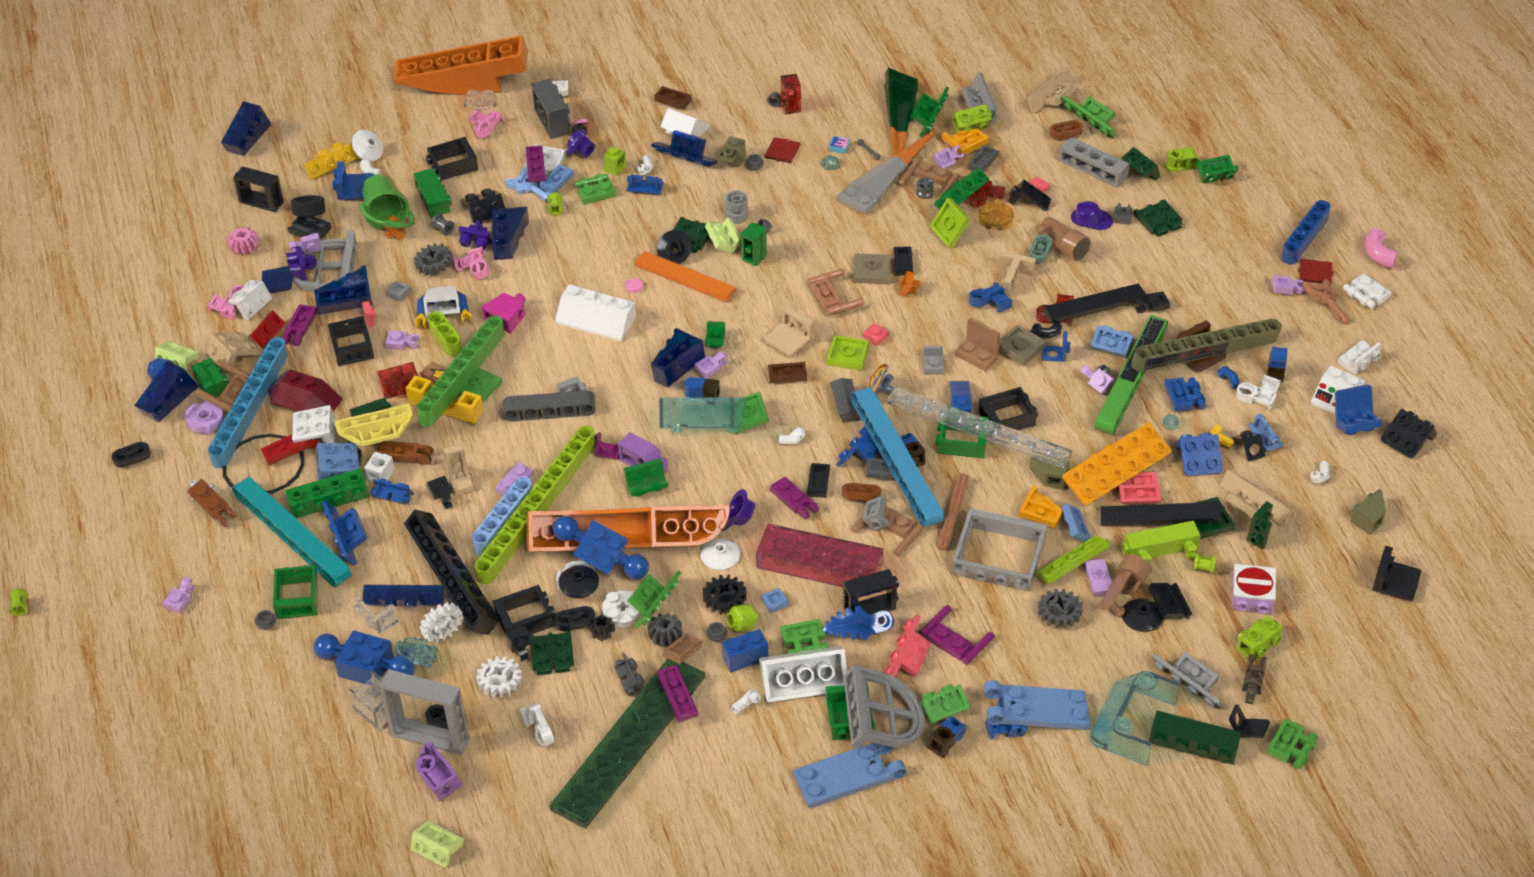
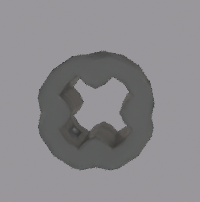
M437 214L431 221V227L441 230L442 234L447 236L454 230V223L450 220H445L443 215Z

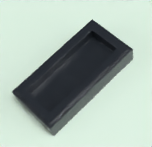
M911 246L894 247L895 276H905L907 271L913 273Z
M811 463L807 496L827 497L830 464Z

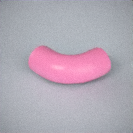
M1377 228L1369 230L1364 244L1368 256L1374 262L1392 269L1398 251L1383 245L1385 233Z

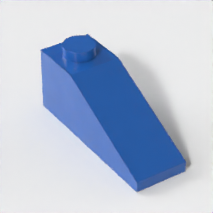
M950 381L951 414L971 416L972 407L969 381Z

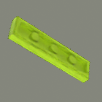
M1095 535L1036 572L1037 579L1051 584L1109 548V540Z

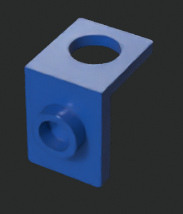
M1063 331L1062 347L1046 346L1043 349V361L1065 362L1066 353H1070V342H1067V332ZM1055 351L1058 355L1051 357L1047 352Z

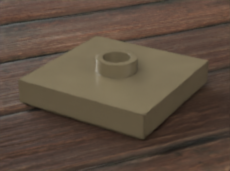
M855 253L853 282L889 284L891 255Z
M1017 325L1000 339L999 352L1025 366L1047 346V341Z

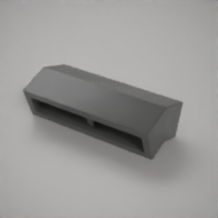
M839 378L830 382L842 422L844 423L849 420L858 421L860 416L851 401V392L855 391L852 379Z

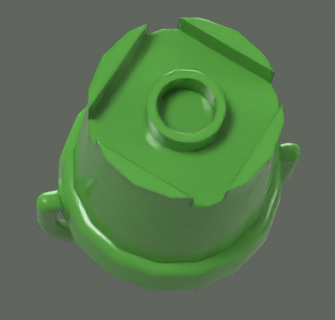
M376 174L365 180L364 188L361 191L364 203L360 204V208L369 225L379 230H386L385 227L408 228L415 223L413 213L409 211L406 197L398 190L390 176L382 177L381 174ZM395 215L401 222L391 221L388 218ZM409 215L410 222L406 224L403 223Z

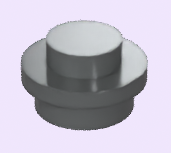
M752 154L748 157L746 165L750 169L757 170L763 166V159L758 154Z
M268 610L260 611L255 618L256 626L263 630L273 627L276 623L275 615Z
M714 622L707 628V637L714 642L722 641L727 636V629L722 623Z

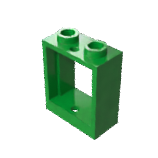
M943 413L942 420H938L937 431L940 434H936L935 445L938 446V454L984 458L989 417ZM955 430L979 433L978 443L945 439L946 431Z
M315 565L284 567L274 570L273 608L276 619L318 615V575ZM311 582V597L282 599L283 585Z

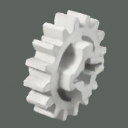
M446 602L444 606L439 604L435 610L431 608V613L425 614L426 619L421 620L422 625L419 629L425 639H428L429 642L434 640L437 643L439 639L444 641L446 636L451 637L453 631H458L457 626L462 625L461 620L464 617L458 606H455L454 603L449 605Z
M496 656L494 661L489 658L487 659L488 664L481 663V669H477L478 676H476L479 690H484V695L491 693L492 698L496 694L503 698L504 693L510 696V690L517 691V685H521L522 672L519 664H515L514 659L507 661L506 656L502 660H499V657Z

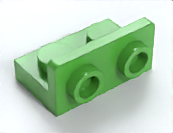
M952 684L941 688L942 692L935 694L932 691L922 696L923 699L920 701V704L923 706L931 724L970 708L960 684L954 687Z

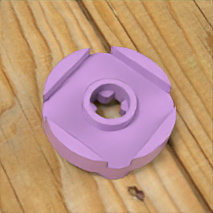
M204 401L203 404L199 405L195 403L185 412L187 427L194 432L205 435L212 434L225 419L222 409L208 401Z

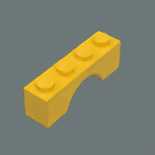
M414 376L406 387L408 403L417 406L434 385L433 382L419 376ZM464 391L461 396L455 397L443 414L476 424L484 412L482 397Z

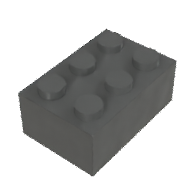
M551 79L532 83L534 110L550 139L570 134L569 107L567 104H564L563 96L558 93L557 85L553 84Z

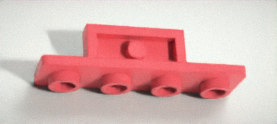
M919 615L914 616L912 619L908 618L903 624L902 629L904 631L896 641L897 647L889 657L891 662L883 671L884 673L896 677L899 668H901L913 677L919 674L931 642L915 632L920 620Z

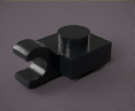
M1163 291L1146 294V298L1137 299L1136 302L1139 306H1136L1135 309L1137 313H1143L1149 308L1152 312L1169 309L1170 302Z
M445 475L428 481L427 487L434 500L440 498L445 509L453 507L449 495L453 493L452 487Z
M524 626L506 635L508 648L512 653L515 652L516 655H519L521 662L529 659L525 647L531 644L529 631Z

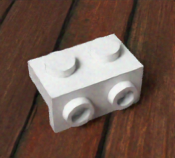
M250 280L245 283V286L240 291L235 292L228 302L237 306L244 320H249L273 298L263 281Z

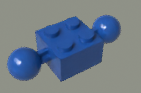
M561 516L554 522L553 533L557 539L561 541H571L573 539L579 542L573 554L579 560L609 576L616 563L623 566L625 574L633 580L642 579L648 574L649 562L644 556L640 554L628 556L622 553L629 542L624 536L592 520L586 532L580 530L577 521L570 516Z
M353 630L345 645H341L337 637L332 634H322L314 642V652L320 659L331 660L338 656L335 660L338 677L375 687L388 669L413 675L415 672L414 661L409 656L397 655L394 657L390 640Z

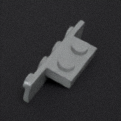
M978 72L971 83L972 88L964 86L961 92L968 109L986 104L987 109H990L992 113V119L989 123L992 126L994 121L997 120L999 112L982 73Z
M1184 652L1174 667L1155 653L1151 656L1155 661L1154 665L1162 672L1165 670L1169 671L1172 679L1179 684L1181 682L1187 684V689L1194 695L1201 694L1205 697L1204 701L1209 706L1214 708L1216 705L1220 709L1224 706L1218 698L1209 693L1220 678L1219 675L1187 652Z

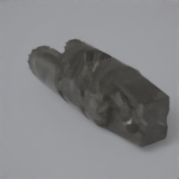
M1249 654L1242 691L1247 692L1245 703L1253 705L1255 694H1261L1267 658L1262 657L1259 666L1253 665L1254 655Z

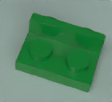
M660 458L623 468L626 487L632 497L642 496L645 493L660 491L668 487L663 463Z

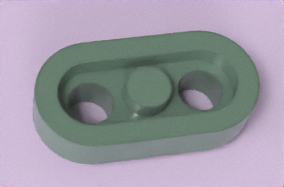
M1044 234L1038 235L1030 248L1029 257L1036 258V263L1045 262L1052 249V238Z

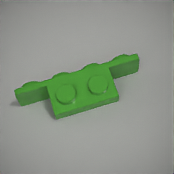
M1066 96L1062 97L1065 103L1064 107L1067 110L1076 112L1080 119H1086L1093 128L1098 127L1105 136L1109 135L1112 138L1116 136L1113 129L1107 125L1115 116L1113 111L1090 96L1081 106Z
M679 570L664 586L648 574L627 601L642 614L633 625L636 629L641 624L645 626L652 619L651 613L654 614L662 605L660 601L663 602L671 594L668 590H673L680 582L678 580V577L681 575Z

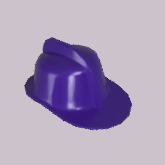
M1092 201L1078 203L1077 209L1071 214L1073 223L1092 229L1105 230L1113 224L1111 215L1100 210L1099 206Z
M740 489L733 496L729 504L727 522L721 531L729 529L733 524L743 525L750 520L756 504L747 498L746 490Z

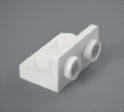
M1362 340L1340 356L1337 363L1356 375L1361 370H1365L1371 362L1379 359L1382 344L1378 342L1372 347Z

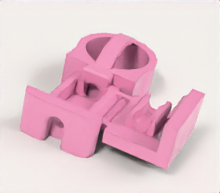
M477 108L469 116L471 123L476 124L474 127L476 136L479 138L489 136L495 130L494 126L499 121H504L501 112L490 111L489 115L481 113L480 108Z
M479 247L470 250L467 256L457 259L456 255H453L457 271H463L462 269L468 267L475 279L480 280L487 277L490 270L486 260L483 259L485 254L483 248Z
M238 285L233 287L228 295V300L244 286ZM216 294L208 304L209 312H212V310L219 311L222 317L231 320L236 319L235 312L238 308L236 305L229 304L227 298L222 299Z

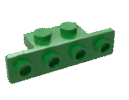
M945 87L937 101L925 93H922L910 115L912 119L923 125L919 134L920 137L925 132L928 134L933 127L931 123H934L939 116L936 113L941 111L944 106L942 103L949 96L947 94L949 87Z
M976 168L961 181H956L950 190H945L941 197L935 201L934 205L940 210L946 199L950 198L959 206L989 181V177L980 168Z

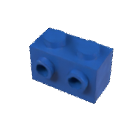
M760 629L722 642V657L730 673L759 663V658L769 656L768 643Z

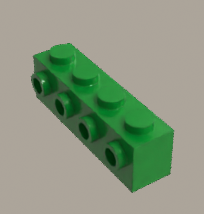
M361 468L285 490L291 513L295 518L324 511L325 509L322 504L324 501H327L333 507H337L369 497L367 484Z

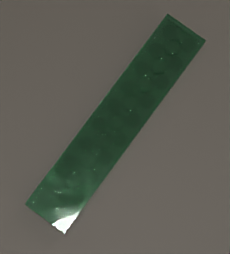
M667 658L659 670L677 664L688 691L692 695L704 680L705 672L685 662L678 664ZM657 672L549 805L551 811L586 829L675 717Z

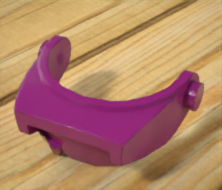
M600 432L596 433L595 455L619 460L618 444L604 443L601 441L602 434Z

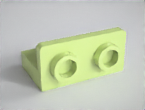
M727 218L723 225L708 221L705 225L716 249L733 253L740 245L742 239L730 218Z
M167 341L155 346L154 359L172 360L177 368V372L185 374L187 364L199 359V352L172 341Z
M428 820L413 831L410 849L443 867H447L450 855L463 846L464 838Z

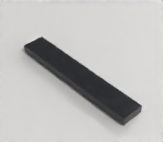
M1138 283L1044 306L1043 312L1050 323H1055L1136 303L1137 299L1146 298V293Z
M1221 502L1101 506V526L1178 524L1194 521V523L1222 522Z

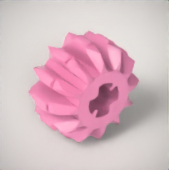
M244 227L241 229L235 228V231L230 232L228 237L229 247L237 255L241 253L243 255L246 253L251 254V251L257 250L259 245L257 233L255 230H251L250 227L246 229Z

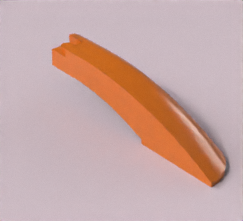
M730 505L528 511L526 513L528 552L576 551L579 542L573 539L571 541H561L553 533L554 522L561 516L574 518L578 523L579 529L584 532L587 531L592 520L600 523L629 540L625 549L697 546L707 543L720 533L727 522Z

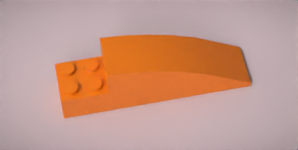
M523 35L396 59L394 82L431 92L447 94L501 92L502 76L527 71L528 48Z

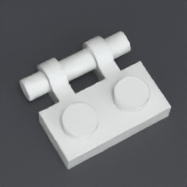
M1364 273L1351 282V286L1345 284L1343 287L1348 296L1351 298L1355 297L1360 301V304L1371 309L1376 304L1379 306L1389 299L1392 293Z

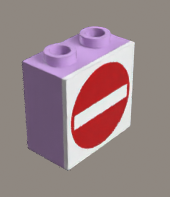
M1234 564L1231 609L1272 614L1276 600V568Z

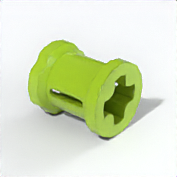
M559 193L549 194L547 197L549 203L547 207L548 213L554 216L560 215L563 212V206L561 205L563 201L562 195Z
M1196 553L1193 571L1198 569L1214 573L1216 556H1200L1199 553Z
M23 589L11 591L9 595L12 601L9 608L10 613L14 616L27 614L28 605L26 600L28 599V593Z

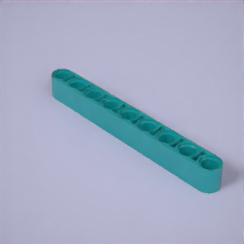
M247 477L232 486V491L236 498L306 563L315 565L317 573L331 586L337 587L352 576L350 568L251 477Z

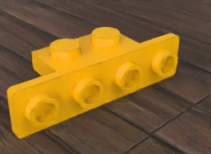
M340 141L333 144V147L328 150L324 148L317 151L318 154L313 156L314 159L304 163L308 177L313 179L336 169L337 161H344L347 164L359 159L360 157L357 156L352 148V142L347 144Z

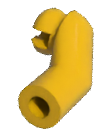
M1215 424L1213 429L1210 430L1211 435L1218 434L1219 443L1230 448L1234 440L1221 434L1223 427Z

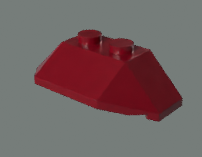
M291 369L278 376L268 388L273 405L294 412L328 405L331 406L334 412L342 401V398L324 380Z

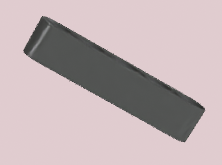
M591 391L509 396L503 400V418L512 422L590 416L596 410L595 395Z

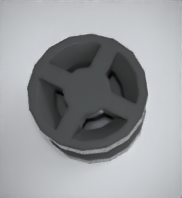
M928 177L920 178L917 181V196L921 199L931 198L934 194V181Z

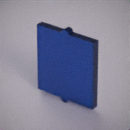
M289 266L262 271V281L269 293L292 289V279H294V276H290Z

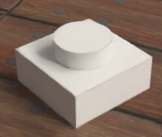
M568 80L552 81L553 84L557 85L559 94L568 96Z

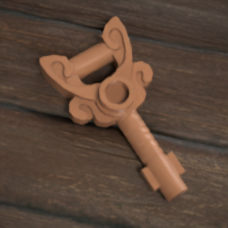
M1327 279L1318 285L1305 282L1304 290L1313 296L1315 301L1328 305L1335 313L1336 318L1341 320L1343 324H1347L1350 321L1349 316L1335 303L1338 293L1332 291V286Z

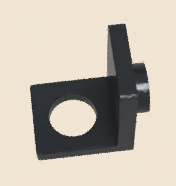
M1246 430L1240 432V435L1232 437L1234 441L1244 444L1247 461L1266 456L1261 434ZM1253 444L1259 446V452L1256 455L1250 453V447Z
M1235 704L1228 719L1233 730L1242 732L1241 737L1264 738L1270 725L1269 719H1246L1239 704ZM1236 714L1239 716L1238 724H1236L1235 720Z

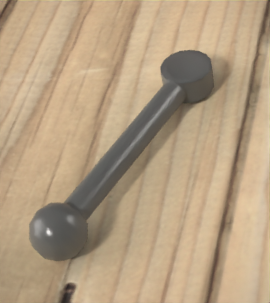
M863 139L857 141V144L868 150L876 160L881 158V155L876 154L870 149Z

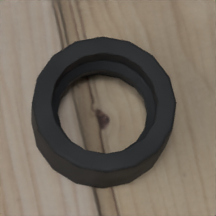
M305 195L291 200L292 214L294 216L312 217L321 215L326 211L325 199L322 196Z

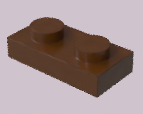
M664 86L654 95L655 101L680 109H685L692 100V95Z
M805 362L768 365L770 383L807 380Z

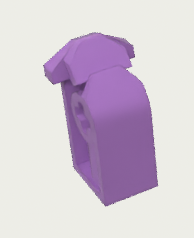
M631 432L618 443L620 461L633 466L660 458L663 463L664 474L667 472L668 460L663 456L661 457L660 450L652 443Z
M432 741L424 744L416 760V769L437 799L442 801L463 784Z

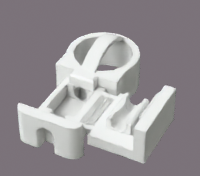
M1264 375L1261 384L1263 385L1262 388L1247 382L1241 383L1237 387L1236 397L1241 402L1249 404L1255 402L1271 410L1275 403L1276 392L1281 380ZM1246 390L1251 392L1252 394L1246 395L1241 393L1240 391Z
M539 703L527 705L519 709L526 727L536 724L534 727L536 731L535 736L539 744L546 747L555 743Z

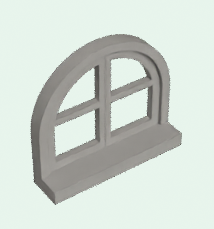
M355 230L347 231L346 239L320 240L322 250H320L319 263L312 269L317 270L316 283L308 280L301 281V276L299 275L291 277L295 285L313 293L351 292L357 248ZM344 248L342 262L323 263L325 249ZM322 269H341L340 281L338 283H320Z
M853 665L844 675L849 728L853 747L860 748L865 741L899 748L912 744L920 736L925 725L924 711L918 698L906 684L887 673ZM866 681L884 685L887 705L868 700ZM891 689L896 691L905 700L910 711L893 707ZM870 710L888 714L891 734L872 730ZM894 716L912 720L911 729L905 734L897 735Z

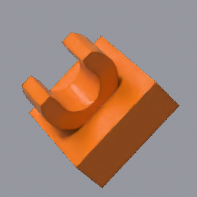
M395 215L388 218L391 221L401 222ZM385 227L387 232L384 235L389 239L394 236L398 240L405 237V228Z
M906 272L901 281L900 296L906 297L908 292L911 294L917 293V288H920L921 282L913 280L914 273Z

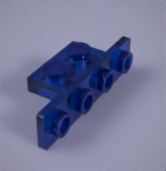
M679 130L673 131L671 145L661 142L651 143V147L656 148L658 152H669L674 157H686L687 161H698L703 166L711 167V165L718 162L716 159L703 155L707 139Z
M364 585L362 603L363 605H384L389 608L397 606L408 608L437 606V604H444V588L442 585Z

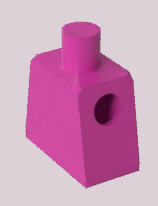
M502 293L482 306L483 319L486 321L491 316L502 317L504 331L510 334L525 316L524 302L526 298L521 293H518L515 297Z

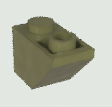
M729 136L717 160L740 166L746 156L745 140Z
M1031 453L1029 468L1045 487L1064 490L1066 482L1062 479V475L1069 471L1070 460Z
M1378 489L1373 494H1368L1361 504L1357 503L1352 509L1351 522L1369 535L1383 524L1386 513L1381 489Z

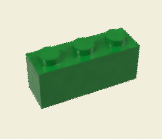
M433 168L413 173L415 187L430 218L437 214L450 213L449 205H452L449 195H446L447 192L444 184L441 185L440 175L436 174Z

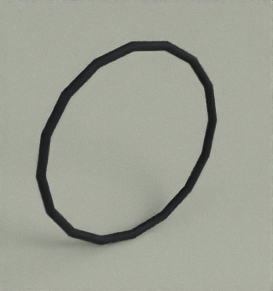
M276 434L252 436L239 442L236 449L254 439L266 437L283 439L286 436ZM303 451L299 452L301 465L296 475L292 479H290L286 484L273 490L266 491L268 494L275 493L279 490L288 487L292 482H294L299 477L304 467ZM226 465L222 467L223 478L229 487L232 488L234 485L226 476Z

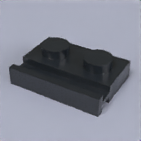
M312 216L297 217L292 222V226L287 229L288 233L298 237L317 233L320 239L329 232L332 226L330 222Z
M1169 583L1150 584L1148 589L1163 619L1190 618L1192 612L1177 583L1173 585Z

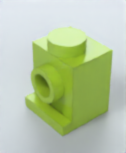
M615 146L610 147L604 155L605 166L603 170L617 176L626 167L625 150Z

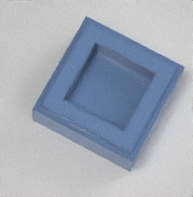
M780 588L761 595V600L770 614L789 606V602Z

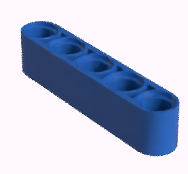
M1324 200L1317 201L1284 243L1281 257L1284 263L1289 265L1295 264L1327 223L1331 208L1329 202Z

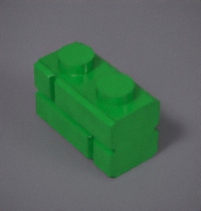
M751 222L747 229L741 233L742 260L757 266L767 256L766 227Z
M211 358L203 360L202 363L198 362L191 367L193 376L201 390L216 398L221 395L229 383L226 374H221L223 373L222 369Z

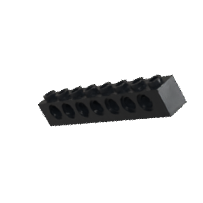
M414 509L405 521V527L452 602L461 610L464 617L463 620L470 631L489 635L500 619L433 514Z

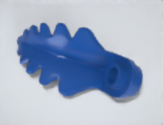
M856 606L855 612L850 608H846L845 616L840 611L837 612L838 618L831 616V622L826 621L823 632H828V635L833 633L835 637H838L841 633L842 638H845L849 633L851 639H856L859 634L862 640H867L871 634L876 635L890 630L894 625V618L888 611L868 614L862 607Z

